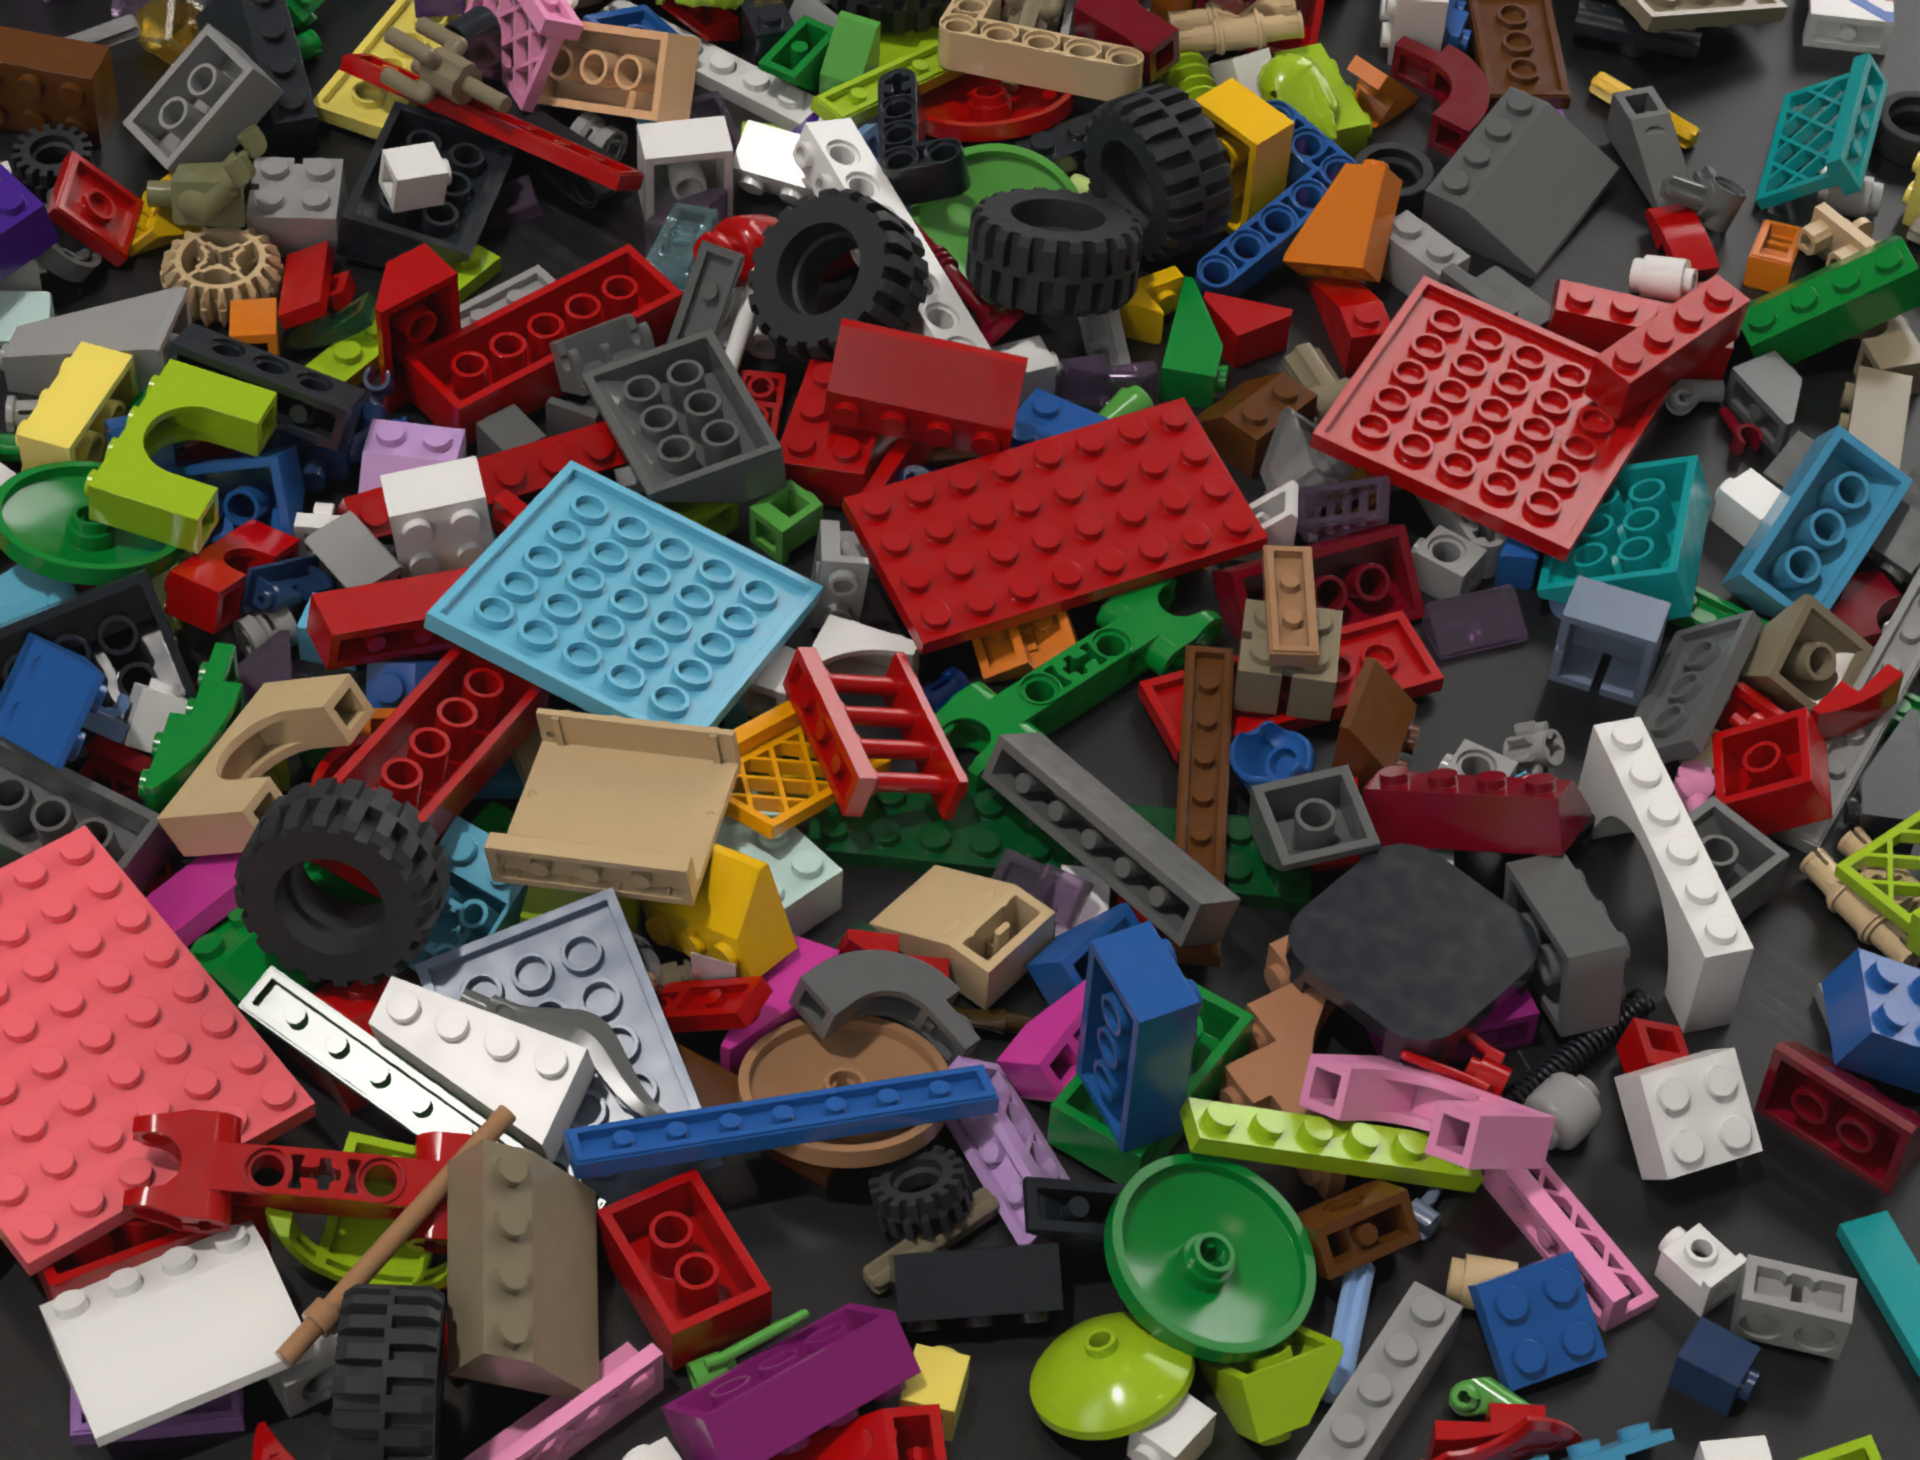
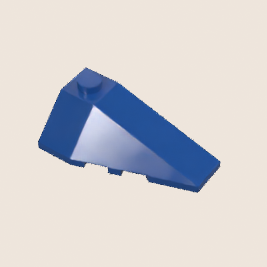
M297 445L266 448L261 451L258 457L237 452L176 462L175 465L160 467L168 472L218 487L219 521L207 539L206 545L216 542L250 519L257 520L295 537V518L297 512L302 513L305 496Z

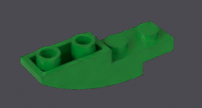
M215 643L209 662L203 661L200 665L198 673L199 691L196 698H189L185 714L170 712L163 732H156L152 744L153 761L150 769H143L141 772L138 796L139 799L145 800L147 808L161 814L245 708L243 683H238L239 671L235 645Z

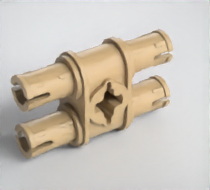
M1211 0L1204 4V8L1167 12L1168 23L1179 29V53L1214 50L1215 54H1220L1221 56L1225 55L1226 51H1242L1254 47L1261 50L1267 46V42L1304 38L1303 17L1301 11L1296 9L1295 0H1257L1238 15L1233 14Z
M1856 827L1853 832L1850 830L1841 838L1837 849L1847 858L1872 842V840L1861 827ZM1817 848L1815 853L1813 851L1810 852L1801 862L1799 870L1826 896L1827 908L1832 913H1838L1857 932V938L1863 944L1874 945L1887 958L1915 967L1920 962V957L1906 947L1908 935L1834 876L1837 864L1823 848ZM1864 866L1859 869L1861 871L1860 874L1866 879L1886 880V868ZM1893 868V881L1919 882L1907 869ZM1894 895V901L1909 913L1920 907V897Z

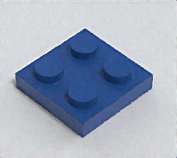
M1573 1251L1562 1252L1468 1286L1499 1383L1509 1390L1515 1391L1608 1357Z

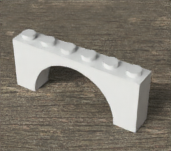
M1641 717L1593 725L1578 785L1579 791L1595 816V823L1590 837L1591 839L1633 832L1648 858L1658 886L1667 931L1668 976L1664 994L1682 1032L1688 1033L1729 1025L1734 1016L1754 947Z

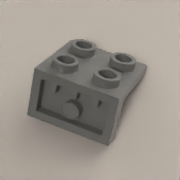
M1454 262L1441 270L1440 283L1537 326L1547 327L1551 305L1500 267L1493 266L1476 278Z

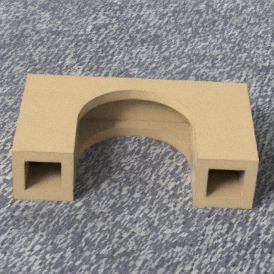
M350 673L264 683L157 817V821L184 857L242 853L262 815H265L273 801L283 795L270 776H261L279 762L299 752L310 749L351 745L376 711Z

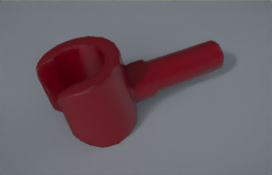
M1729 407L1721 408L1719 414L1733 435L1730 445L1731 452L1734 455H1742L1746 443L1750 444L1754 452H1757L1763 439L1761 429L1751 423L1740 424Z

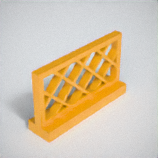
M790 700L733 729L736 732L742 765L733 790H739V793L731 794L725 812L726 815L765 837L773 839L836 803L828 782L816 780L815 778H825L818 761L810 760V758H816ZM784 756L799 757V760L781 758ZM869 759L876 771L889 772L892 760ZM754 772L769 773L770 776H757L751 774H753ZM780 774L804 776V779L782 778ZM750 791L772 792L775 796L751 794ZM786 794L809 795V798L786 797ZM759 811L779 812V815L771 819Z

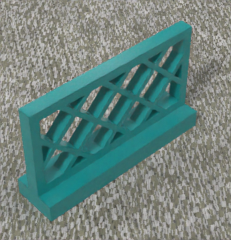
M1870 52L1854 57L1849 73L1785 94L1755 199L1761 210L1839 185L1845 196L1861 191L1889 85ZM1841 91H1844L1836 99H1834L1836 95H1838ZM1807 103L1798 112H1796L1797 106ZM1824 106H1826V107H1825L1819 114H1817L1813 119L1811 118V117H1812L1813 115H1815L1821 108H1823ZM1838 115V117H1837L1832 123H1830L1829 125H1826V124L1829 123L1835 116ZM1803 126V127H1802L1797 133H1795L1791 138H1788V137H1789L1791 134H1793L1799 127ZM1817 132L1819 133V134H1818L1817 136H1815L1810 142H1808L1806 145H1803V144H1804L1805 142H1807L1812 136H1814ZM1831 141V144L1828 147H1826L1822 152H1819L1824 146H1826ZM1796 152L1795 155H1793L1788 161L1781 165L1783 161H1785L1790 155ZM1809 159H1811V161L1806 166H1804L1799 172H1796L1802 165H1804ZM1827 166L1826 173L1816 175L1820 170ZM1786 179H1789L1783 186H1781L1780 188H1777V187H1778L1780 184H1782Z

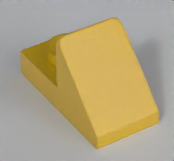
M1175 265L1138 278L1136 293L1127 304L1125 303L1119 309L1126 338L1151 344L1161 343L1164 316L1176 311L1184 281L1183 274Z

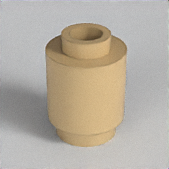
M1466 1254L1465 1259L1452 1257L1446 1297L1464 1306L1463 1309L1475 1310L1468 1286L1517 1269L1518 1262Z

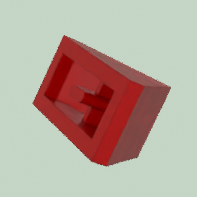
M1205 291L1203 301L1223 344L1222 356L1233 369L1287 348L1293 309Z

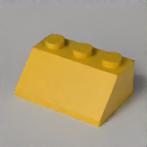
M717 843L714 844L694 906L640 900L647 918L645 922L646 930L658 945L677 950L690 958V952L735 964L736 976L739 977L762 976L798 948L769 864Z

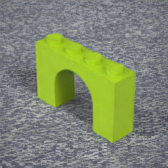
M169 359L160 375L155 374L150 379L146 396L140 406L135 405L130 410L125 429L119 438L113 437L109 442L105 459L99 469H93L89 473L84 485V496L89 501V519L199 554L219 521L218 487L168 472L157 466L150 458L167 445L187 440L207 441L258 457L277 427V392Z

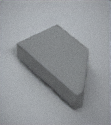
M1110 309L1108 313L1101 315L1093 313L1088 314L1087 317H1078L1086 353L1095 362H1103L1113 372V378L1118 384L1135 381L1119 309L1116 311Z

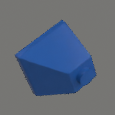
M1128 902L1120 903L1058 935L1025 964L1049 1006L1086 980L1091 940L1140 924Z

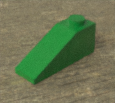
M1185 276L1162 364L1158 400L1170 402L1184 397L1189 406L1207 409L1213 405L1216 392L1224 393L1229 366L1221 365L1223 344L1194 278Z

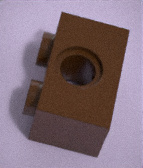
M1374 1179L1296 1213L1311 1242L1315 1257L1316 1275L1327 1280L1336 1278L1422 1239L1408 1190L1379 1179Z

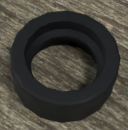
M1900 91L1885 98L1873 144L1875 149L1886 159L1899 165L1912 167L1920 151V136L1907 133L1899 129L1895 124L1913 123L1920 125V92Z
M1394 142L1376 143L1362 149L1354 158L1357 164H1362L1365 159L1385 162L1396 176L1404 178L1413 184L1408 188H1401L1395 217L1406 210L1415 216L1421 214L1425 190L1433 181L1434 169L1430 160L1421 151L1406 144Z

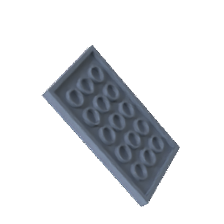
M613 887L414 964L423 988L458 1001L467 988L489 998L497 995L516 1004L529 1007L580 1009L596 1014L610 1025L642 1086L667 1113L701 1108ZM596 1071L570 1129L641 1118V1116L624 1104ZM563 1141L553 1164L574 1177ZM722 1157L579 1179V1181L594 1189L596 1195L610 1205L696 1168L703 1180L725 1172L726 1168Z

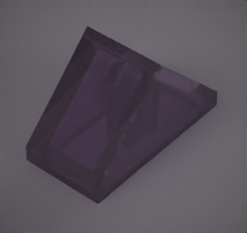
M279 630L238 664V683H243L245 706L264 683L294 679L290 630Z

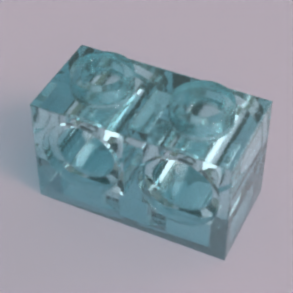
M675 202L646 258L683 293L695 261L693 257L694 244L702 234L712 231L719 223L718 210Z

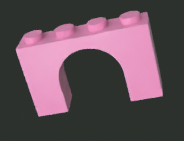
M1310 1054L1298 1104L1339 1121L1387 1122L1428 1131L1430 1133L1425 1153L1466 1169H1544L1556 1119L1555 1116L1408 1063L1397 1062L1387 1056Z

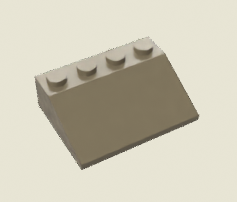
M482 1139L448 1162L447 1375L573 1400L599 1381L596 1191L532 1150Z

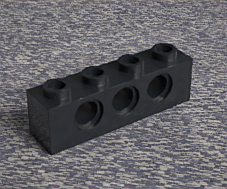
M192 322L171 342L166 364L169 359H173L277 392L276 428L336 452L356 431L367 391Z

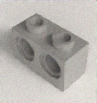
M1748 1254L1735 1293L1730 1332L1745 1339L1838 1360L1852 1325L1857 1279Z

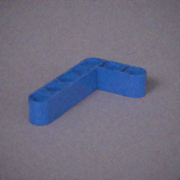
M1275 99L1266 102L1295 122L1287 175L1294 184L1202 257L1198 262L1195 282L1202 298L1205 291L1238 298L1281 263L1285 251L1345 163L1357 164L1351 156L1284 101ZM1209 281H1215V282H1218V283H1220V284H1213V283H1210Z

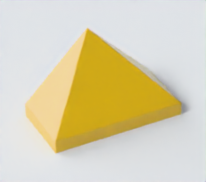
M170 172L161 180H171L173 174ZM146 190L141 199L144 201L129 256L132 257L171 244L172 240H183L185 231L197 233L201 227L174 224L172 207H148Z

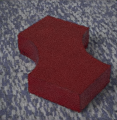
M1879 568L1853 574L1839 595L1838 604L1830 609V611L1875 647L1882 635V631L1877 624L1878 621L1884 616L1895 612L1902 595Z

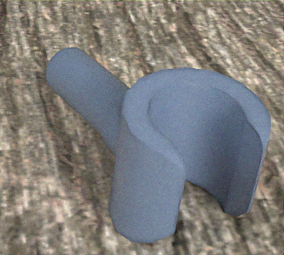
M1429 1186L1421 1199L1416 1198L1411 1202L1422 1241L1428 1240L1442 1221L1443 1216L1434 1210L1433 1207L1444 1188Z

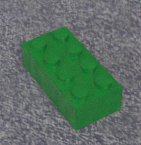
M1196 984L1202 998V1010L1198 1012L1196 1026L1198 1040L1193 1046L1191 1060L1193 1074L1189 1077L1187 1097L1212 1100L1221 1088L1224 1066L1248 1055L1254 1015ZM1076 1074L1050 1106L1047 1142L1119 1184H1127L1139 1170L1158 1159L1166 1157L1184 1135L1185 1131L1182 1124L1181 1133L1122 1153Z

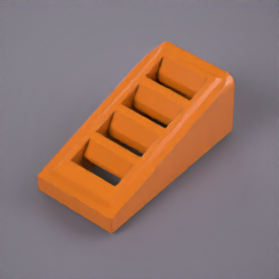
M1768 219L1763 221L1748 256L1743 279L1745 286L1772 292L1790 283L1800 253V249L1797 247V240L1802 227Z

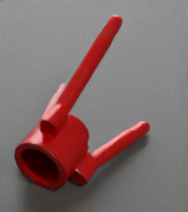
M1473 1030L1463 1038L1481 1052L1484 1057L1481 1060L1472 1056L1464 1072L1408 1050L1400 1052V1058L1404 1061L1497 1096H1501L1513 1072V1069L1502 1064L1506 1053L1490 1046Z

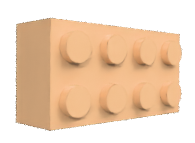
M581 21L584 28L578 41L564 39L537 101V104L658 122L690 119L700 38ZM544 35L542 36V49L547 40ZM527 44V61H528V44ZM528 72L526 74V86L528 84Z

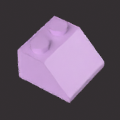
M372 418L362 451L358 493L382 487L380 475L467 458L465 429Z

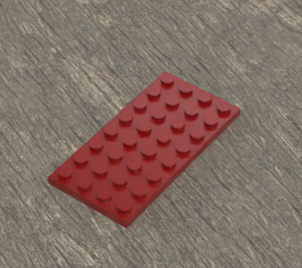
M1184 397L844 497L842 507L845 516L921 655L1263 550V545H1266L1268 540L1267 534Z

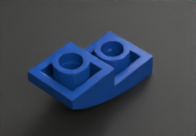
M1449 0L1441 51L1450 44L1467 54L1473 31L1466 29L1469 12L1466 11V1Z

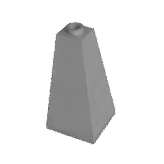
M177 286L17 326L9 344H3L0 350V370L5 373L7 390L40 396L41 392L45 388H49L58 376L64 359L71 357L81 341L133 355L138 393L147 389L152 376L155 374L160 375L164 369L171 342L192 322L188 288Z

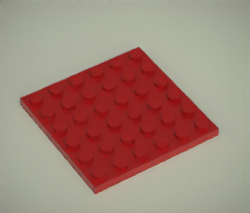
M1423 276L1312 433L1309 446L1356 468L1362 466L1369 474L1566 562L1666 401L1672 385H1669L1617 421L1584 394L1595 356L1600 354L1599 352Z

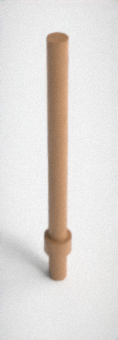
M499 1105L449 1161L482 1139L497 1142L516 1121L515 1115L507 1107ZM448 1163L324 1299L317 1297L302 1313L301 1316L304 1321L275 1352L276 1356L284 1364L292 1368L320 1336L327 1338L339 1324L344 1292L356 1284H368L448 1196Z

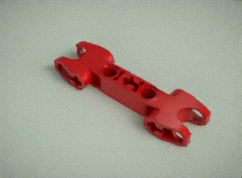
M189 1109L178 1112L135 1116L132 1129L133 1141L140 1142L144 1146L159 1148L172 1153L181 1166L177 1175L166 1184L124 1190L123 1214L161 1224L177 1231L208 1234L224 1233L230 1230L233 1206L261 1208L266 1210V1207H272L297 1213L396 1220L472 1135L438 1131L423 1132L416 1137L414 1158H403L379 1154L241 1143L243 1120L236 1115L219 1111ZM271 1168L278 1171L283 1179L274 1186L265 1187L255 1182L253 1176L262 1169ZM293 1171L301 1172L299 1189L293 1188ZM320 1175L330 1176L328 1190L317 1188ZM382 1178L391 1182L395 1189L392 1193L379 1197L368 1192L365 1185L373 1179ZM448 1196L405 1242L407 1247L420 1252L447 1254Z

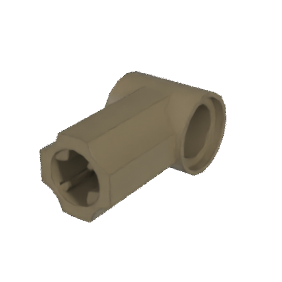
M1310 342L1295 346L1294 350L1284 357L1283 369L1285 373L1318 395L1313 428H1316L1350 379L1346 377L1339 379L1321 350L1314 348Z

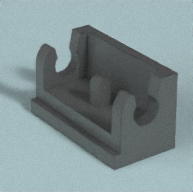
M632 314L619 316L549 343L561 391L580 396L590 395L582 381V373L655 348L652 332L647 322L637 325Z

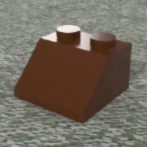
M1280 372L1244 381L1196 416L1220 458L1250 479H1253L1312 435L1318 395L1286 373Z
M1367 656L1339 726L1332 767L1348 764L1352 776L1358 777L1359 792L1363 801L1364 786L1379 770L1389 766H1404L1408 768L1409 762L1403 761L1404 754L1414 755L1421 732V727L1413 725L1417 708L1416 703L1376 659Z

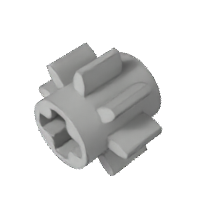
M1533 720L1514 724L1516 735L1510 736L1505 740L1503 756L1519 762L1517 772L1526 770L1530 775L1553 773L1552 766L1560 765L1565 755V747L1561 735L1556 730L1549 729L1547 721L1536 723Z

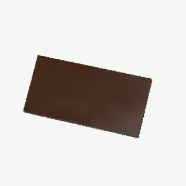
M1465 0L1467 2L1466 9L1469 12L1470 30L1473 31L1472 42L1476 64L1484 73L1489 85L1490 100L1488 109H1492L1510 86L1548 102L1555 109H1569L1571 94L1551 0Z

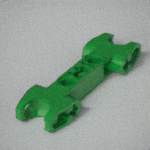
M1169 578L1111 596L1097 613L1096 625L1100 629L1032 670L1021 680L999 694L993 692L983 682H975L952 696L935 716L952 750L968 748L980 753L974 758L973 763L967 769L969 774L968 787H971L975 792L980 789L995 790L981 776L999 735L1041 732L1047 737V735L1057 731L1116 693L1127 683L1149 669L1158 676L1184 670L1186 645L1212 647L1222 634L1224 618L1215 611L1204 610L1187 617L1174 616L1166 612L1176 599L1175 587L1178 583L1174 578Z

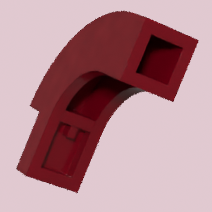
M1403 36L1395 43L1390 77L1431 96L1441 105L1432 114L1427 147L1452 158L1487 115L1490 100L1487 79L1480 67L1469 56L1450 44L1441 52H1438L1406 36Z

